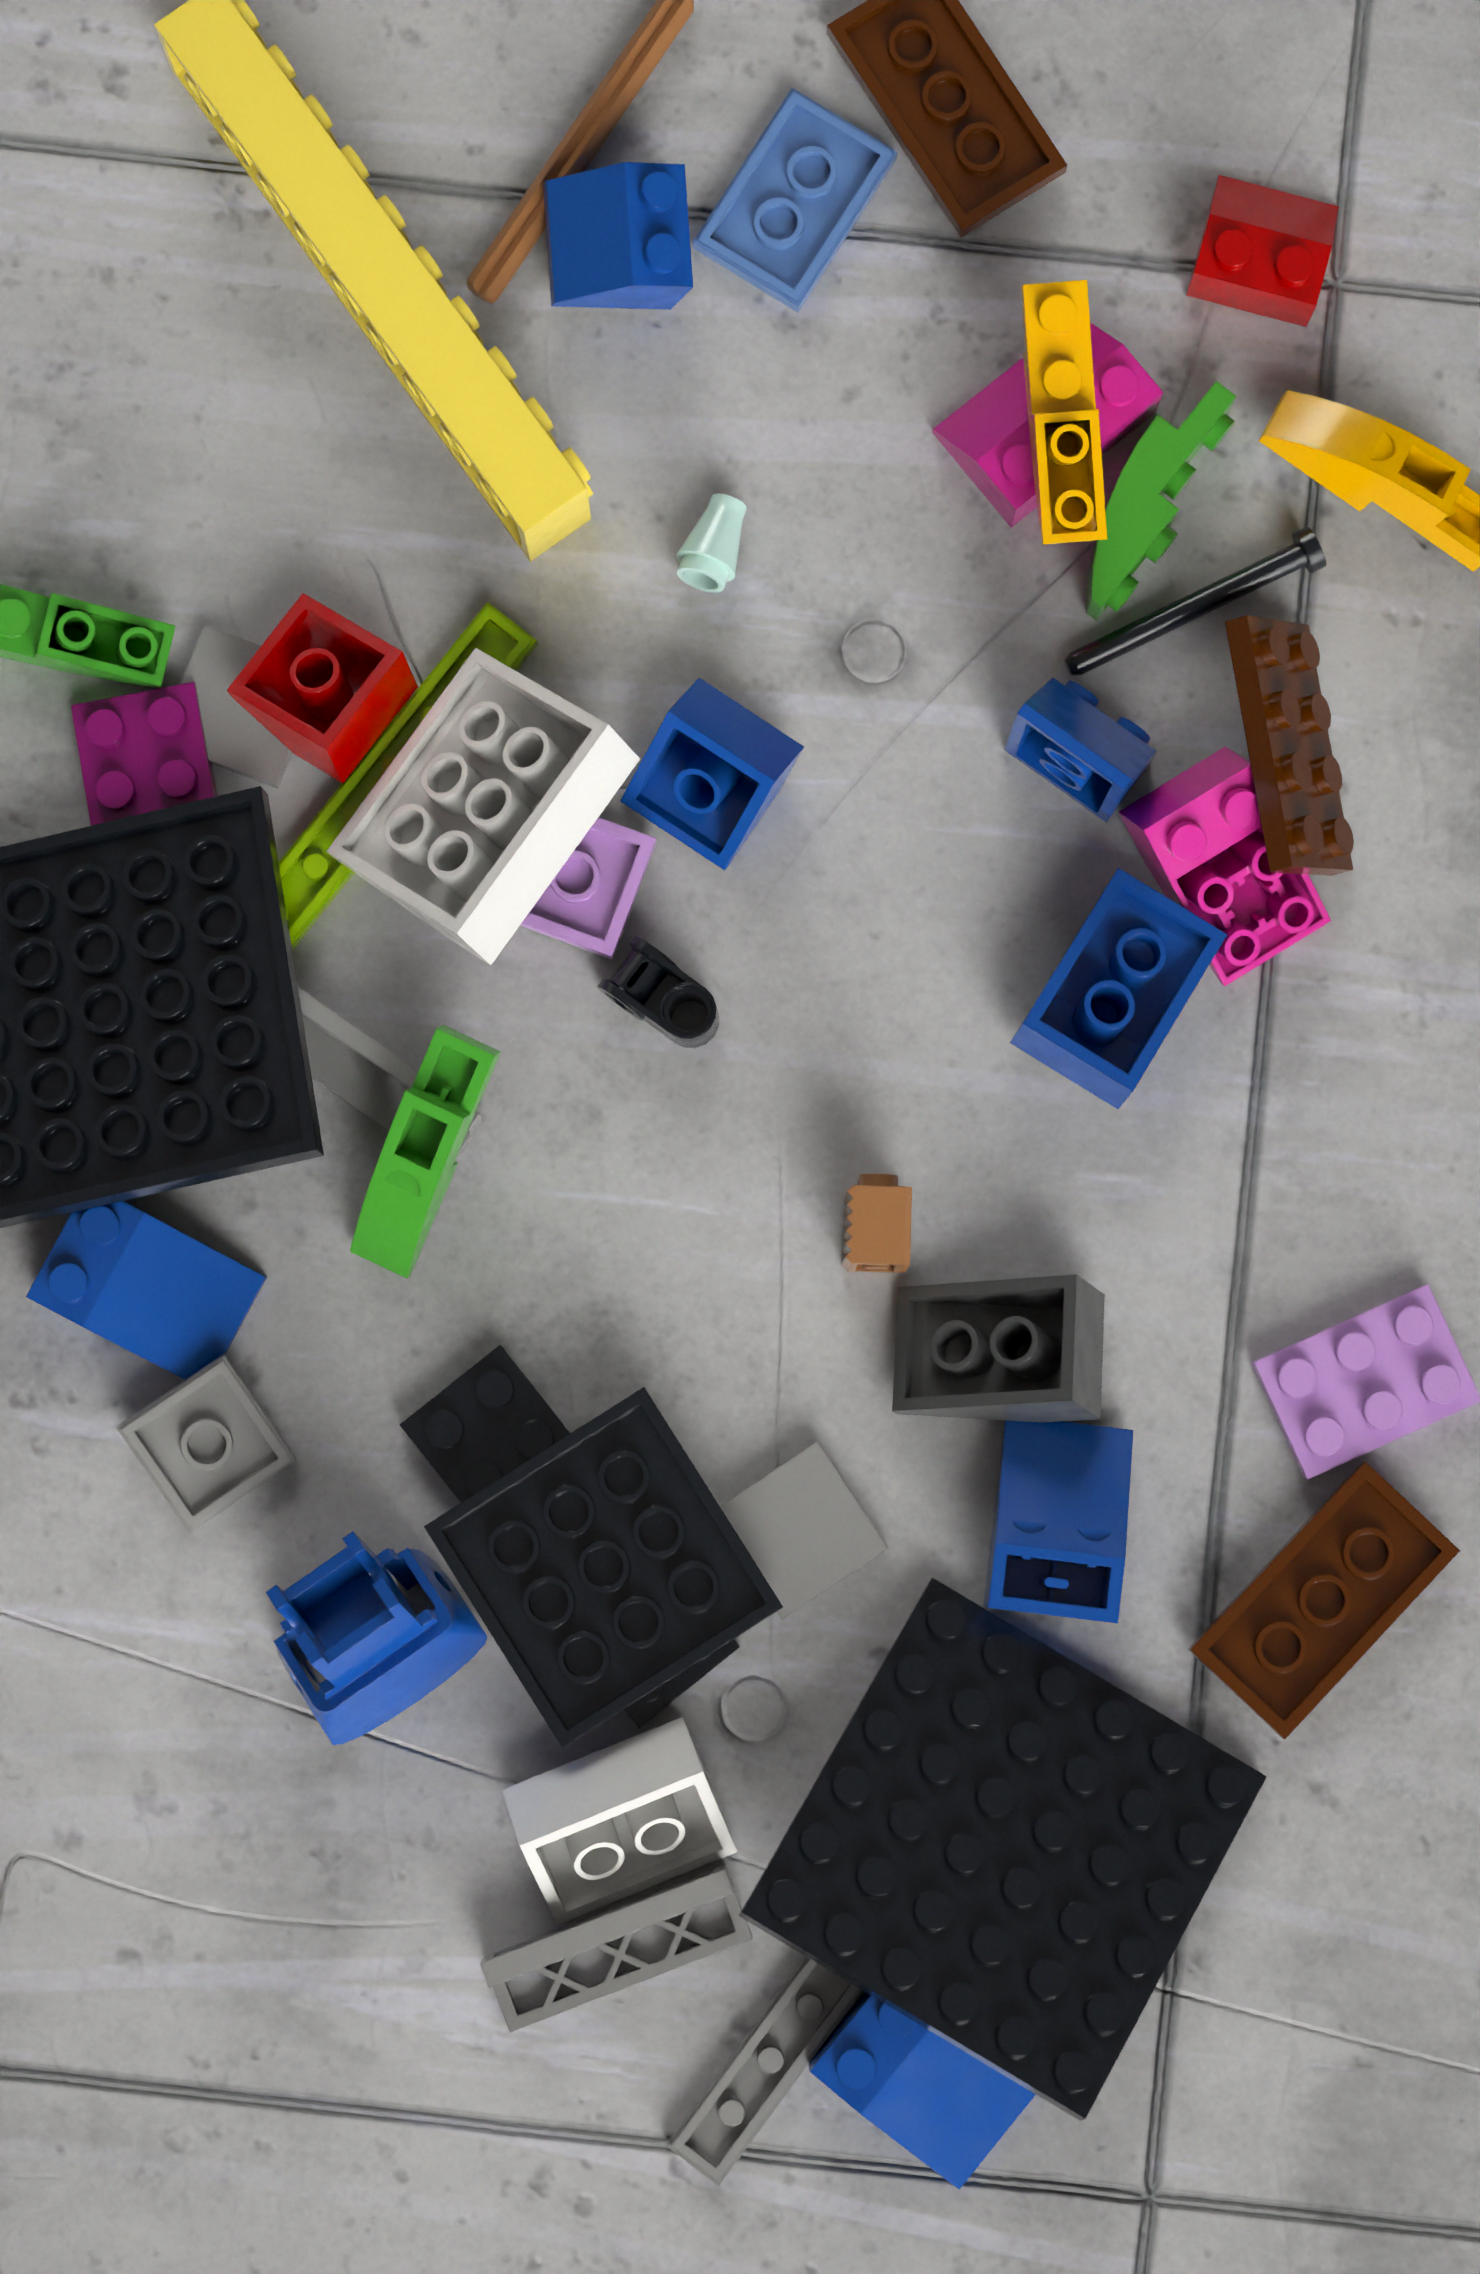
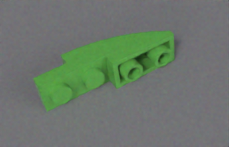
M1216 381L1178 429L1157 414L1136 444L1122 469L1105 510L1107 540H1096L1092 553L1087 584L1086 613L1094 620L1100 617L1107 606L1117 613L1140 582L1132 577V575L1147 557L1156 564L1177 537L1178 533L1171 526L1179 508L1163 497L1164 494L1174 500L1197 470L1189 464L1203 445L1210 451H1213L1235 423L1228 414L1236 395Z
M0 584V657L83 676L161 688L175 625L54 593L47 597Z
M445 1025L436 1028L414 1083L403 1095L380 1153L362 1205L350 1252L406 1279L411 1276L458 1165L455 1159L501 1051Z

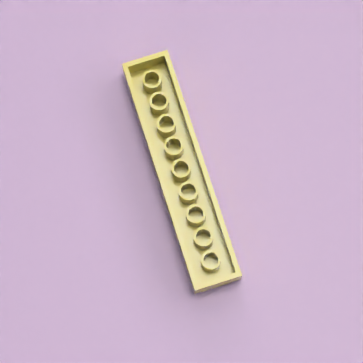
M188 0L155 23L154 26L171 70L528 560L531 562L591 520L588 498L593 495V492L587 483L591 477L586 467L570 447L563 452H560L557 448L556 441L550 433L554 426L534 397H530L524 402L519 396L520 392L513 382L517 376L512 366L496 346L488 351L484 348L483 341L476 331L480 325L464 300L459 295L449 300L447 292L439 280L443 277V274L423 245L418 246L414 250L411 248L410 241L402 230L406 227V224L391 200L385 194L377 200L375 199V194L366 181L370 175L363 162L349 144L341 149L338 148L339 145L329 130L333 127V124L318 100L312 94L302 99L303 96L293 81V78L296 77L294 69L276 44L267 49L263 39L256 30L260 27V24L244 0Z

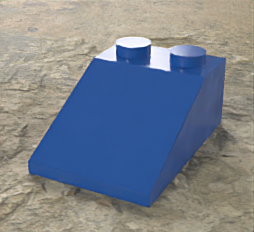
M1052 677L1017 712L1004 750L1107 823L1148 767L1156 750L1148 745L1151 738L1138 725L1124 717H1120L1115 722L1096 708L1099 703L1098 699L1082 685L1072 680H1068L1063 685Z
M1118 868L1010 1043L1106 1103L1119 1109L1136 1088L1228 934Z
M124 1201L75 1211L70 1214L26 1297L185 1380L225 1353L226 1355L267 1277Z
M864 1992L809 2063V2071L863 2117L957 2189L963 2186L1036 2095Z

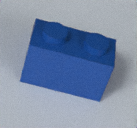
M622 162L545 181L543 191L551 307L671 310L693 288L685 164Z
M698 678L667 712L620 802L725 871L779 793L804 746L701 678Z

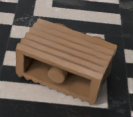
M860 1174L857 1185H853L846 1192L843 1201L846 1204L843 1213L846 1217L843 1228L846 1231L842 1239L845 1242L842 1251L845 1258L842 1266L848 1272L905 1273L910 1266L912 1187L898 1186V1175Z

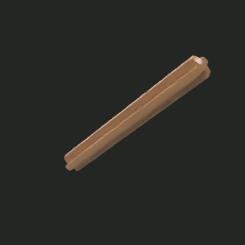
M657 0L467 278L468 289L476 297L491 304L497 301L546 229L543 184L546 180L586 170L693 13L694 0Z

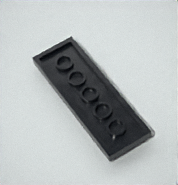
M501 1345L496 1347L400 1424L401 1428L461 1503L570 1434L566 1426ZM733 1639L624 1710L640 1728L740 1648V1646Z

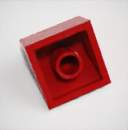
M1218 175L1186 296L1307 327L1317 306L1330 257L1339 206Z
M302 593L228 687L227 691L237 703L293 754L339 782L344 783L418 686L403 651Z

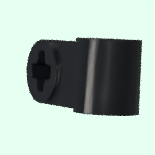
M635 936L629 943L632 948L631 953L610 980L602 979L597 988L622 1009L637 1019L644 1020L675 1044L684 1048H697L706 1045L715 1036L719 1028V1013L712 994L681 971L665 954L647 941ZM696 1001L707 1009V1017L699 1028L682 1030L672 1022V1015L676 1007L683 1002Z

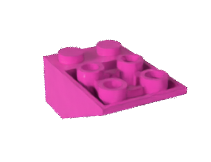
M1226 746L1119 811L1143 861L1165 896L1228 934L1209 964L1223 986L1230 984L1331 921L1308 874L1270 872L1251 764Z

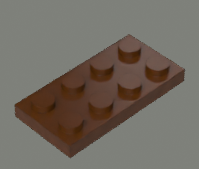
M867 0L827 25V35L961 238L1066 173L1067 163L959 0Z
M1250 615L1225 621L1270 872L1333 876L1352 871L1353 833L1343 815L1339 793L1342 787V773L1338 762L1332 755L1328 728L1331 724V713L1326 699L1321 695L1317 673L1320 653L1317 642L1310 633L1309 625Z
M1366 1461L1361 1462L1193 1642L1188 1650L1282 1739H1286L1460 1550Z

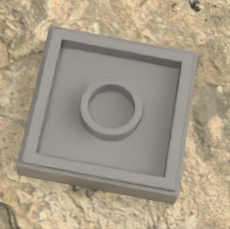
M203 625L181 684L196 683L209 761L213 765L278 789L292 752L237 703L227 691L228 687L261 646Z
M225 1353L117 1425V1430L189 1534L297 1461V1458Z
M818 1441L720 1506L781 1602L783 1608L777 1611L781 1620L889 1549Z

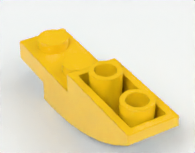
M1087 280L1025 284L1021 286L1025 343L1023 361L1031 456L1042 545L1107 540L1099 409H1096Z
M1287 390L1281 396L1258 440L1260 443L1359 512L1373 501L1474 572L1480 567V495L1464 485L1471 471L1470 468L1416 435L1350 406Z

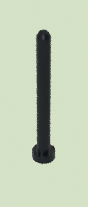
M1305 527L1292 534L1294 544L1070 652L1064 660L1071 675H1082L1304 566L1310 573L1326 567V558L1317 537L1309 527Z

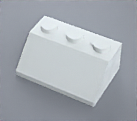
M683 1717L502 1790L519 1846L557 1925L737 1852L712 1785Z

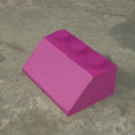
M1090 323L1096 409H1099L1101 451L1103 455L1156 413L1163 391L1124 344ZM1022 358L932 430L935 437L1010 527H1013L1037 508L1028 424L1024 361Z

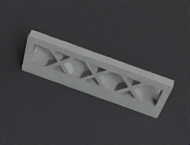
M298 987L312 1079L389 1132L403 1095L407 1089L412 1087L418 1070ZM477 1111L456 1159L483 1123V1119Z
M724 1864L485 1956L480 1965L488 1987H493L509 2032L511 2033L752 1940L753 1937L747 1921L738 1916L742 1908ZM724 1898L735 1928L734 1931L710 1940L686 1929L694 1909ZM684 1913L680 1925L668 1921V1919ZM656 1924L676 1933L666 1956L649 1963L625 1952L633 1933ZM682 1936L698 1943V1945L675 1953ZM624 1937L619 1949L610 1944H607L608 1942ZM597 1948L614 1956L615 1958L605 1980L597 1984L588 1986L565 1975L572 1957L579 1953ZM563 1960L559 1972L546 1967ZM621 1960L638 1967L615 1976ZM533 1971L554 1980L544 2004L518 2014L507 1981ZM561 1983L577 1990L554 2000Z

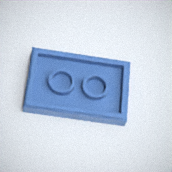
M791 88L693 240V249L798 313L897 160L898 152L794 88Z

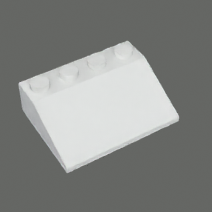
M475 648L326 852L445 937L492 965L640 761V758L609 724Z

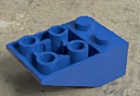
M1063 1421L1042 1423L1004 1422L983 1607L1118 1624L1126 1556L1133 1430Z

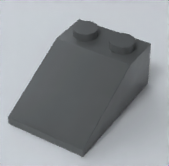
M1077 1274L898 1287L892 1411L903 1415L1039 1423L1101 1419L1105 1294Z

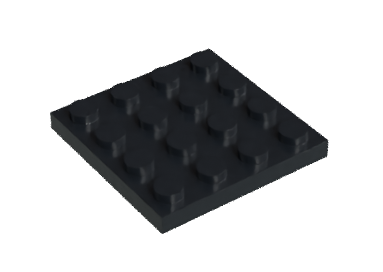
M645 1387L424 1526L562 1748L783 1608Z

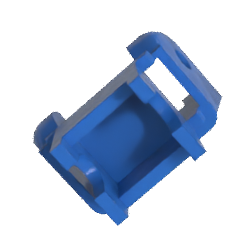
M354 1531L342 1538L347 1545L346 1548L283 1591L279 1586L275 1585L266 1591L276 1610L285 1618V1620L280 1622L283 1634L273 1641L277 1652L295 1686L332 1745L344 1744L363 1736L421 1700L468 1663L485 1645L487 1640L486 1633L450 1578L427 1554L407 1547L397 1554L393 1549L386 1548L376 1555ZM389 1572L407 1591L420 1583L435 1609H425L416 1616ZM307 1661L326 1678L320 1683Z

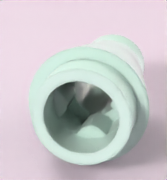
M721 493L711 496L708 507L676 554V560L679 563L676 573L683 582L702 591L718 593L724 590L726 582L732 581L735 578L742 522L747 510L746 505L742 501Z

